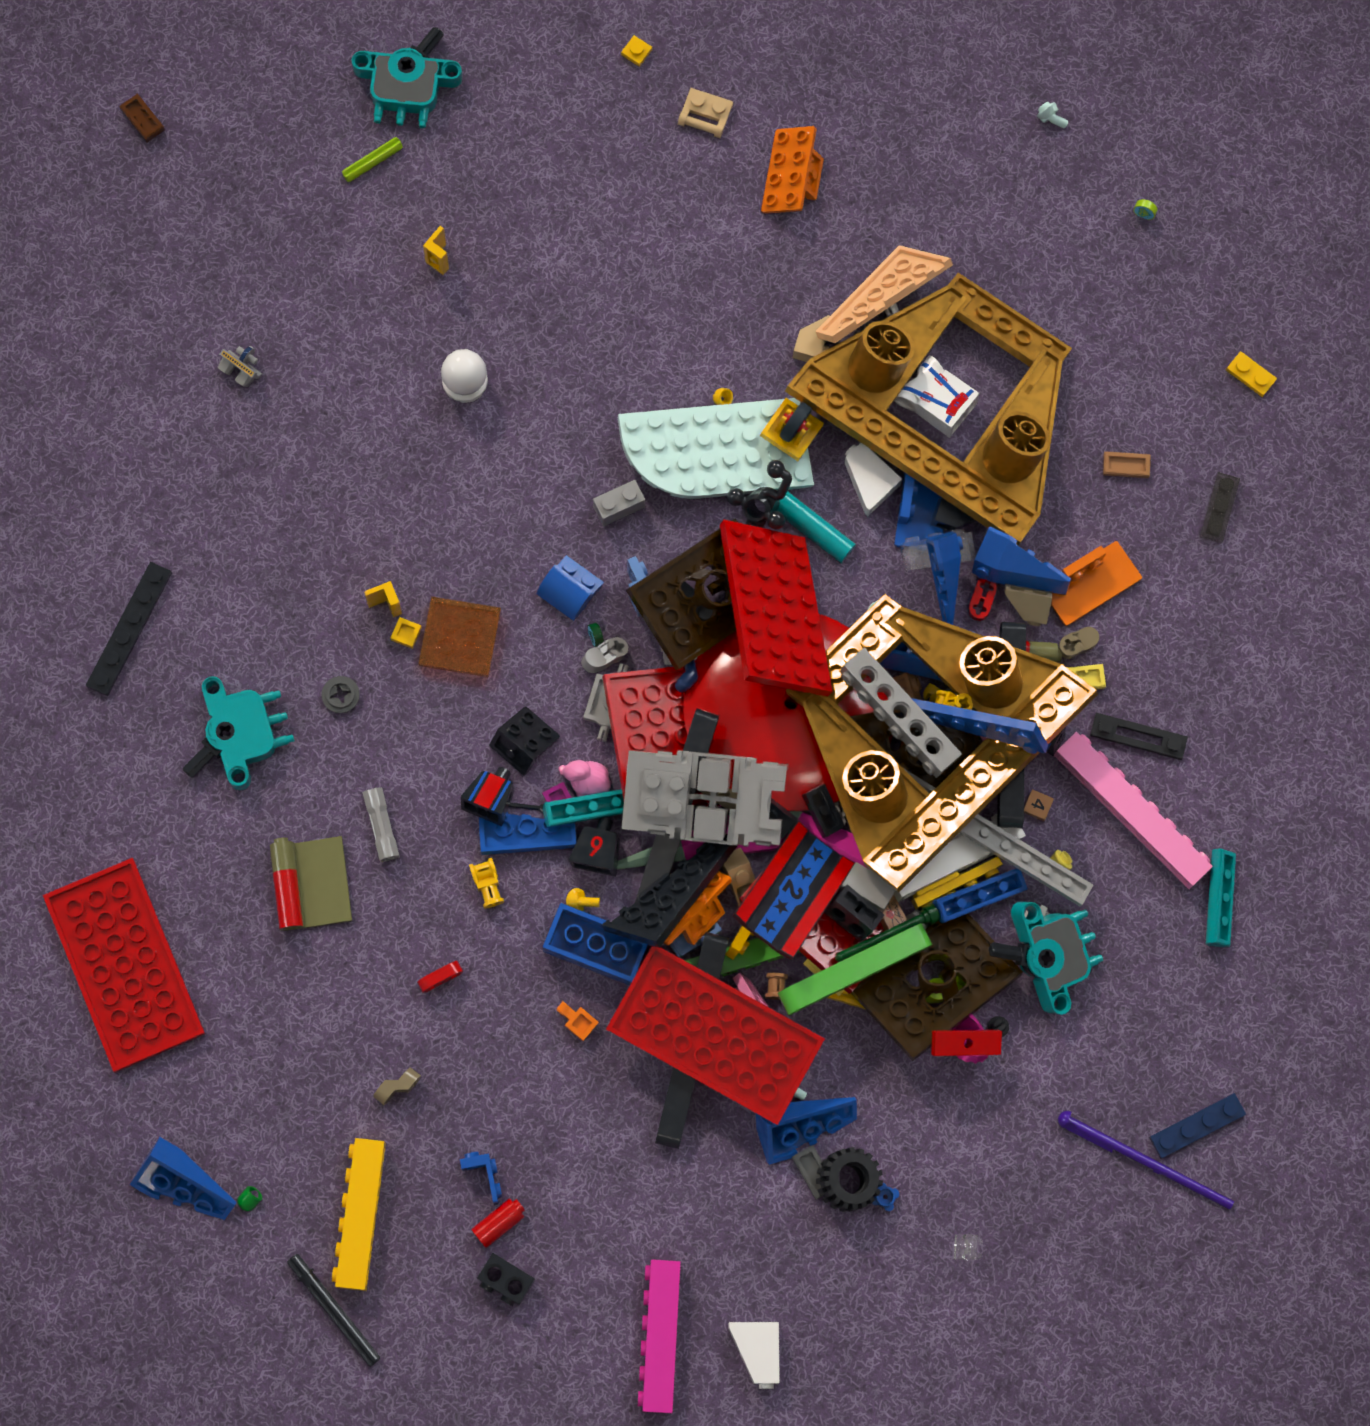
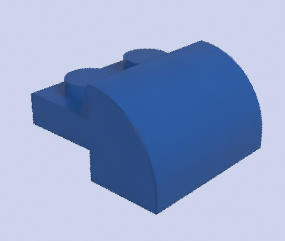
M566 555L558 565H554L548 572L536 594L574 621L586 608L592 597L600 590L604 582Z

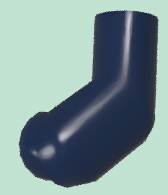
M695 660L684 666L685 672L675 683V688L678 692L684 693L697 682L698 674Z

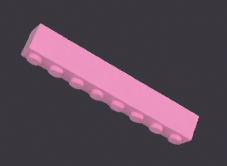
M1076 731L1055 752L1054 756L1188 889L1193 887L1213 867L1208 856L1203 852L1199 853L1193 847V842L1186 835L1182 836L1170 819H1164L1158 813L1159 809L1153 802H1147L1141 796L1142 792L1134 784L1130 785L1125 780V775L1121 770L1113 768L1108 763L1109 760L1101 751L1097 752L1091 746V741L1085 735H1080Z

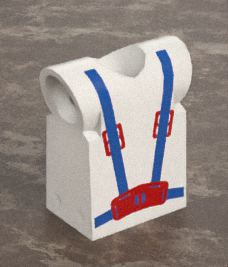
M929 355L917 369V377L906 383L894 401L899 406L915 411L916 414L950 438L977 405L979 393L947 370H944L940 363L933 356Z

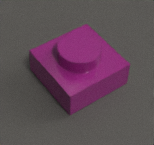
M563 782L542 793L546 802L572 798Z

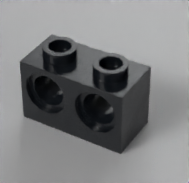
M848 884L834 896L824 911L826 915L859 942H862L869 936L884 917L881 911Z
M494 1253L491 1254L477 1277L481 1281L479 1285L481 1288L491 1294L494 1290L502 1294L500 1299L512 1307L515 1303L518 1305L522 1303L535 1281V1278ZM492 1268H498L502 1273L501 1278L496 1282L490 1281L487 1277L489 1270ZM513 1281H519L523 1286L522 1291L517 1295L511 1294L508 1290L509 1284Z

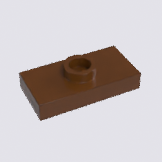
M138 93L119 106L120 110L146 142H149L165 131L162 123Z

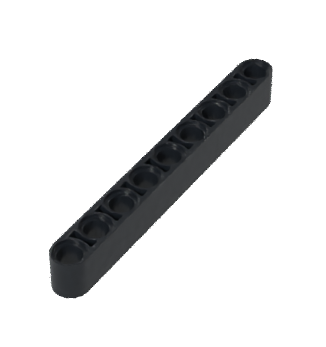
M1001 622L999 638L1008 641L1015 648L1026 651V624ZM1003 670L1002 673L1006 674L1008 670ZM1024 769L997 794V826L1000 828H1023Z
M696 708L683 751L708 753L720 715ZM699 756L698 772H699V762L701 761V759H703V758L706 759L707 757ZM697 772L696 788H691V793H690V794H695V793H696L697 784H698V772ZM666 833L665 835L656 834L635 902L638 901V895L666 873L670 875L680 839H669L670 834Z
M706 932L697 968L720 979L729 937ZM674 1067L655 1143L679 1149L695 1079Z

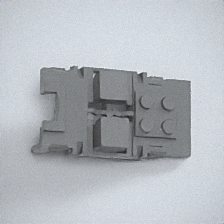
M630 750L622 829L650 831V834L665 835L666 833L670 834L669 839L677 838L680 840L743 845L746 847L749 846V842H756V845L770 846L771 844L780 845L783 820L769 819L772 790L785 791L786 771L789 764L765 761L757 763V758L682 750H678L677 755H673V752L665 751L652 753ZM699 756L707 757L706 759H705V758L701 759V761L699 762V772H698ZM731 759H735L732 792L737 793V799L727 796H718V792L727 793L729 787L731 786ZM697 772H698V784H697V789H698L699 791H709V792H710V795H705V794H690V793H691V788H696ZM690 799L710 800L709 807L698 806L696 808L693 837H691L694 805H689ZM717 801L736 804V809H730L727 840L723 839L727 833L729 809L716 808Z

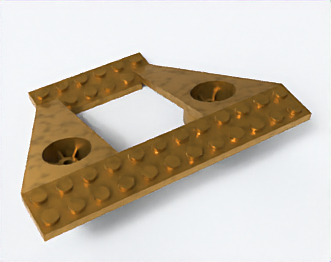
M957 273L952 281L942 289L882 321L872 322L863 331L809 359L788 384L785 392L801 403H806L823 418L985 527L989 528L991 526L1018 540L1016 545L1019 546L1041 514L1062 362L1072 348L960 273ZM954 317L1030 367L964 462L887 412Z
M884 594L825 651L833 692L828 697L786 689L787 695L805 709L864 864L897 892H900L1040 752L1036 754L1028 753L1023 747L986 738L929 794L891 755L837 705L854 689L852 685H847L841 678L839 671L843 665L864 647L880 663L903 642L957 695L961 693L968 694L972 699V709L974 711L1037 723L1048 744L1098 694L1095 688L1060 663L1015 648L1002 638L985 637L904 608ZM1003 670H1008L1006 674L1002 673ZM979 672L975 678L971 677V673ZM865 674L861 675L862 680H863L867 675H865ZM891 784V786L887 790L886 785ZM855 787H863L859 792H854Z

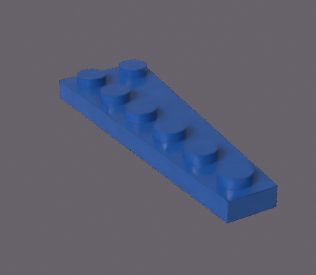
M911 698L934 724L1023 747L1028 753H1046L1048 743L1037 723Z

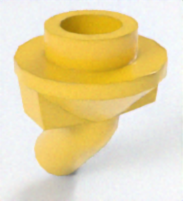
M574 888L567 895L566 905L584 911V907H600V898L586 897L582 889Z

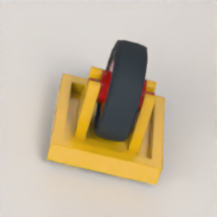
M785 398L760 436L798 462L824 423L810 414L812 408L806 403L802 402L798 406L788 398Z

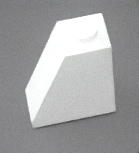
M860 443L858 446L852 445L845 453V466L863 511L869 516L901 485L902 479L870 448Z
M729 1322L728 1329L753 1384H759V1389H774V1384H779V1322Z

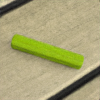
M397 137L389 140L342 171L343 177L347 182H351L403 148L401 141Z

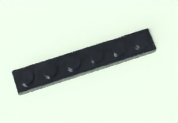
M153 562L149 563L86 683L88 688L103 695H109L161 596L172 571Z

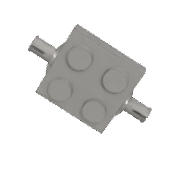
M619 664L617 673L622 672V669L623 672H627L629 666L625 665L623 669V664ZM597 674L583 720L601 726L597 740L601 741L602 738V742H606L611 724L602 679L603 675Z

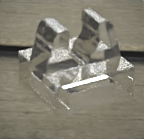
M973 1234L955 1235L954 1260H976L982 1258V1254L977 1253V1244H983V1240L978 1238V1235Z

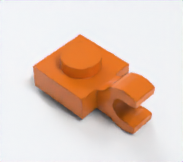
M562 1002L557 1007V1011L569 1020L565 1027L582 1041L587 1038L599 1023L582 1007L576 1012L565 1002Z

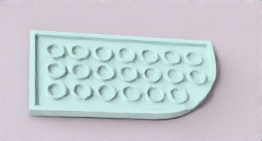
M789 398V400H791L798 406L800 405V401H798L797 399ZM784 399L618 414L622 447L630 465H633L646 483L655 489L658 488L670 493L671 496L687 499L727 496L728 492L733 488L741 489L744 494H751L760 487H771L778 491L783 479L781 477L771 478L767 473V465L773 460L781 461L785 469L792 475V483L788 490L808 488L814 485L808 448L797 462L760 436Z

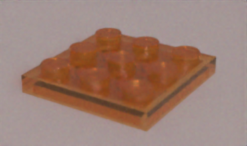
M431 596L419 666L489 677L501 608Z

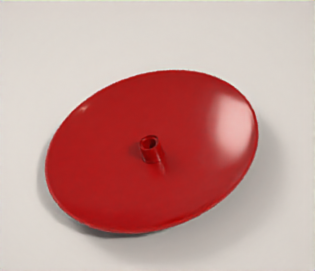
M819 614L826 651L849 627L830 617ZM737 631L698 656L695 660L698 680L684 693L683 714L687 736L696 708L720 715L708 753L757 758V763L765 761L789 764L786 771L785 791L772 790L771 798L786 810H809L802 794L821 784L826 785L834 803L840 801L804 707L787 695L786 688L744 680ZM867 675L863 681L871 683V678ZM855 689L837 704L849 716L872 713L874 710L868 703L866 704L860 700ZM877 693L879 699L883 701L888 700L885 693ZM792 702L796 705V708L788 709L785 703ZM890 735V737H889L890 744H891V740H892L893 735ZM731 759V762H732V776H731V786L729 787L731 790H732L733 772H734V761H735V759Z

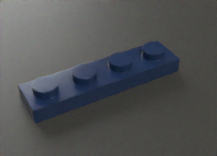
M1233 1093L1149 1138L1160 1159L1245 1116L1246 1113L1236 1094Z

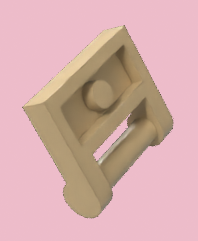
M690 88L683 110L679 116L678 125L683 127L688 125L712 133L714 137L721 138L733 106V101ZM689 113L718 121V124L714 125L688 115Z

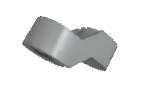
M619 637L608 639L586 652L581 661L582 667L590 673L600 672L613 663L621 661L628 652V644Z

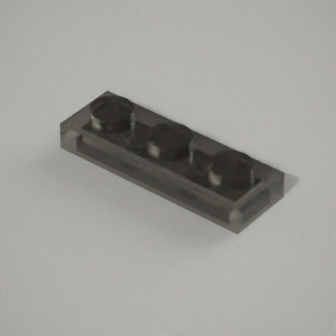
M1220 472L1217 473L1200 538L1222 544L1240 478Z

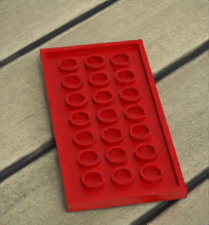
M724 519L720 524V531L744 680L828 697L833 691L805 537Z
M133 857L43 895L114 1073L205 1034Z
M652 946L606 1030L776 1125L779 1124L825 1040L820 1035L665 949Z

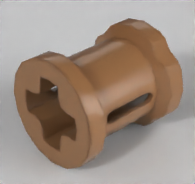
M767 973L768 993L765 994V998L780 1000L777 993L785 989V980L788 979V975L784 973Z

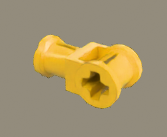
M937 690L935 703L958 708L966 707L963 709L972 710L973 703L968 694L961 693L960 695H955L951 691Z
M489 858L487 862L478 865L470 864L469 867L474 883L477 885L478 892L481 891L485 902L483 904L484 909L504 903V898L500 897L498 891V875L493 859ZM489 890H491L493 898L490 897Z

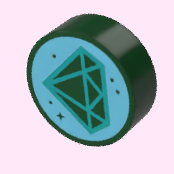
M596 622L587 625L594 647H597L604 642L601 628Z

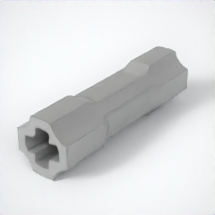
M382 787L362 792L374 832L380 862L399 858Z

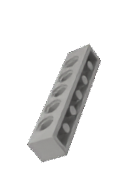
M865 647L843 665L839 671L843 681L847 685L854 687L860 700L866 704L868 703L874 709L875 716L880 721L886 722L890 727L892 735L897 739H901L907 745L906 749L913 757H918L928 774H933L937 778L962 755ZM861 675H868L871 678V683L864 682ZM877 693H885L888 700L883 701L879 699ZM893 710H900L904 718H897ZM910 728L918 729L920 736L912 735ZM926 746H933L936 749V754H930Z

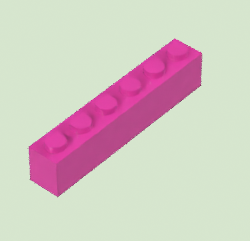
M651 1260V1264L645 1266V1280H650L649 1290H644L643 1305H648V1316L643 1315L642 1330L647 1331L646 1341L641 1340L640 1356H645V1366H640L639 1381H644L643 1391H638V1406L642 1407V1412L672 1414L681 1261Z

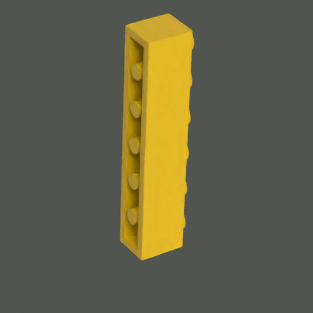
M355 1138L354 1144H350L348 1158L352 1159L351 1168H347L345 1183H349L348 1193H343L342 1207L346 1208L345 1217H340L338 1232H342L341 1242H337L335 1257H339L338 1267H333L332 1282H336V1288L359 1291L367 1290L386 1147L385 1141Z

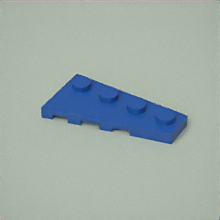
M507 812L504 823L500 826L479 817L481 855L574 848L576 845L575 823L547 827L545 819L534 818L531 815L522 814V816L508 814Z

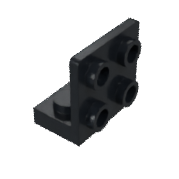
M525 706L498 728L489 746L525 776L531 770L536 759L559 739L560 735Z

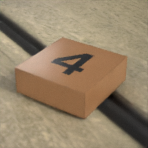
M1032 789L1025 804L1024 813L1045 821L1054 798Z

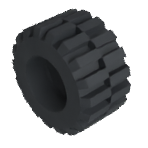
M849 1147L831 1153L827 1156V1159L821 1162L822 1167L818 1168L816 1173L820 1175V1178L816 1179V1184H820L821 1188L817 1190L819 1194H824L825 1197L822 1200L825 1203L830 1202L831 1208H839V1211L842 1212L848 1210L849 1212L855 1211L875 1201L874 1197L879 1196L881 1191L878 1187L883 1185V1180H879V1176L883 1174L882 1170H877L876 1166L879 1163L877 1160H871L873 1155L870 1153L864 1154L863 1149L855 1150V1147ZM845 1165L852 1167L859 1175L860 1185L855 1194L846 1192L840 1185L839 1173Z

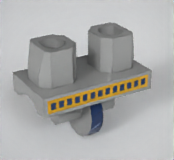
M239 346L236 352L241 355L240 357L231 350L223 349L219 354L223 358L219 363L218 369L230 375L235 367L239 368L241 371L235 381L243 387H248L254 379H259L263 375V373L248 363L251 362L255 365L258 362V359L253 356L255 349L252 346L247 347L245 350Z

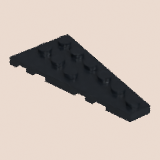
M705 842L696 849L697 854L688 861L682 860L677 864L678 869L672 874L666 873L638 895V901L629 908L625 906L618 911L620 915L612 922L609 920L602 924L604 931L660 948L737 848V845Z

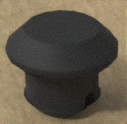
M995 1016L989 1021L988 1030H1001L1003 1037L1009 1031V1023L1004 1017Z

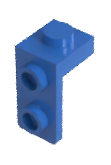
M479 1152L464 1154L465 1158L460 1159L462 1171L486 1166L493 1204H499L498 1198L502 1197L500 1183L494 1182L493 1174L498 1173L495 1159H490L489 1153L479 1155Z

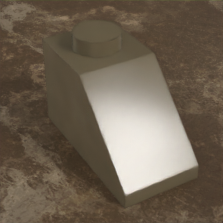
M1005 583V595L1024 621L1033 626L1047 624L1052 602V592Z

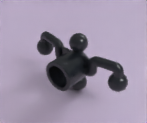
M773 460L767 465V473L771 478L781 477L783 479L778 491L771 487H760L745 497L741 489L733 488L728 492L727 500L732 506H742V513L746 518L747 525L763 528L767 521L768 526L776 530L782 528L785 524L784 515L777 510L780 504L779 500L786 496L792 483V475L785 469L781 461ZM755 499L764 504L765 512L760 511L756 507Z

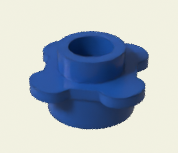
M883 1183L882 1186L878 1187L881 1192L879 1196L874 1197L875 1201L872 1204L875 1206L880 1205L886 1211H891L894 1209L893 1203L895 1199L899 1197V1191L896 1188L887 1187Z

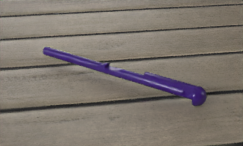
M1063 1111L1059 1114L1058 1123L1060 1127L1081 1136L1111 1153L1114 1149L1153 1169V1172L1162 1174L1229 1210L1232 1208L1233 1200L1071 1117V1111Z

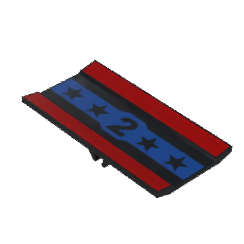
M798 820L741 902L733 917L744 928L780 955L792 960L843 884L855 862L838 854L810 833V830Z

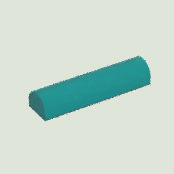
M788 491L786 496L779 500L780 504L777 511L784 515L785 520L841 564L856 547L853 541Z
M622 789L545 802L543 804V814L547 827L621 815L624 809Z
M1221 848L1213 849L1211 854V865L1213 867L1210 870L1206 945L1230 947L1236 853Z

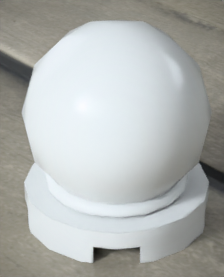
M468 349L455 350L446 357L442 364L441 377L443 389L449 397L462 403L473 402L482 396L488 384L487 369L483 359L477 353Z

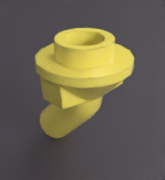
M1056 850L1050 858L1068 870L1072 868V858L1066 851Z

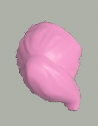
M576 760L559 767L560 774L571 782L577 797L609 792L611 788L609 772L605 766L598 762Z

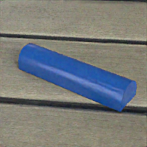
M1014 868L933 900L932 904L939 911L940 922L945 923L1028 890L1022 871Z

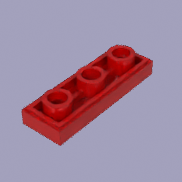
M932 1030L931 1055H1001L1002 1031Z

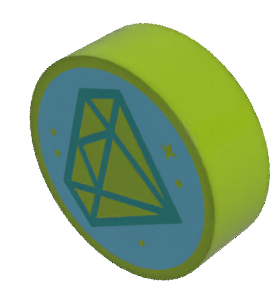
M1141 199L1136 202L1133 211L1142 218L1152 220L1158 209L1153 202Z

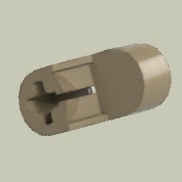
M1085 627L1064 636L1058 645L1062 652V657L1071 659L1093 649L1099 641V633L1093 627Z
M410 1067L399 1080H384L373 1097L381 1104L386 1105L396 1092L409 1093L420 1080L421 1075Z

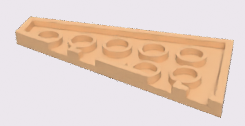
M898 246L815 331L818 339L833 343L838 342L953 266L951 258Z

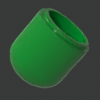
M247 1186L237 1198L238 1206L244 1211H252L262 1200V1194L255 1187ZM250 1191H257L258 1198L255 1197Z

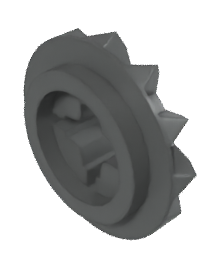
M345 676L331 678L322 689L324 705L336 714L347 713L355 708L359 701L360 693L357 684ZM337 686L342 689V692L348 693V695L344 696L343 704L339 698H332L338 693Z

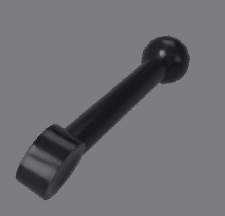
M510 803L509 806L514 808L540 810V812L543 813V804L537 806L529 804Z

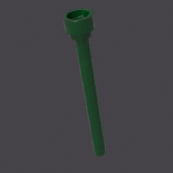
M931 903L923 907L919 915L837 953L835 960L841 962L917 924L932 925L940 921L939 911Z

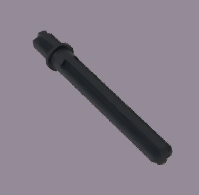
M299 1254L292 1256L287 1261V1264L299 1278L297 1281L304 1284L366 1364L370 1367L380 1360V1356L313 1273L314 1269H310Z

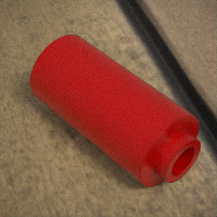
M509 1198L474 1226L471 1231L487 1249L524 1218L522 1213L525 1209L517 1199L512 1202Z

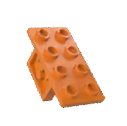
M814 126L784 128L775 131L761 207L763 213L802 211L805 197L809 200H817L824 158L813 149L817 131Z
M1118 541L1111 543L1105 548L1099 546L1062 570L1065 575L1071 578L1066 595L1052 593L1051 607L1062 623L1068 626L1139 582L1142 576Z
M720 871L717 872L664 941V944L670 945L681 933L687 943L693 946L725 914L717 896L732 882L730 876Z

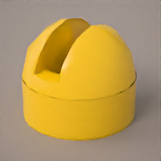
M719 388L713 394V401L717 405L731 404L733 393L730 389Z
M929 683L923 692L924 700L926 701L930 697L929 702L936 701L937 697L935 694L940 689Z

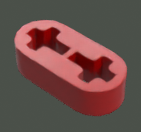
M986 579L978 580L968 608V613L972 619L981 621L987 618L997 591L996 583ZM988 583L992 591H988L986 597L981 596L983 588L980 586ZM979 601H983L984 603L982 609L985 610V612H981L980 615H977L976 610L973 609V607H977Z
M454 961L426 975L417 983L422 993H426L463 973V969L458 961Z

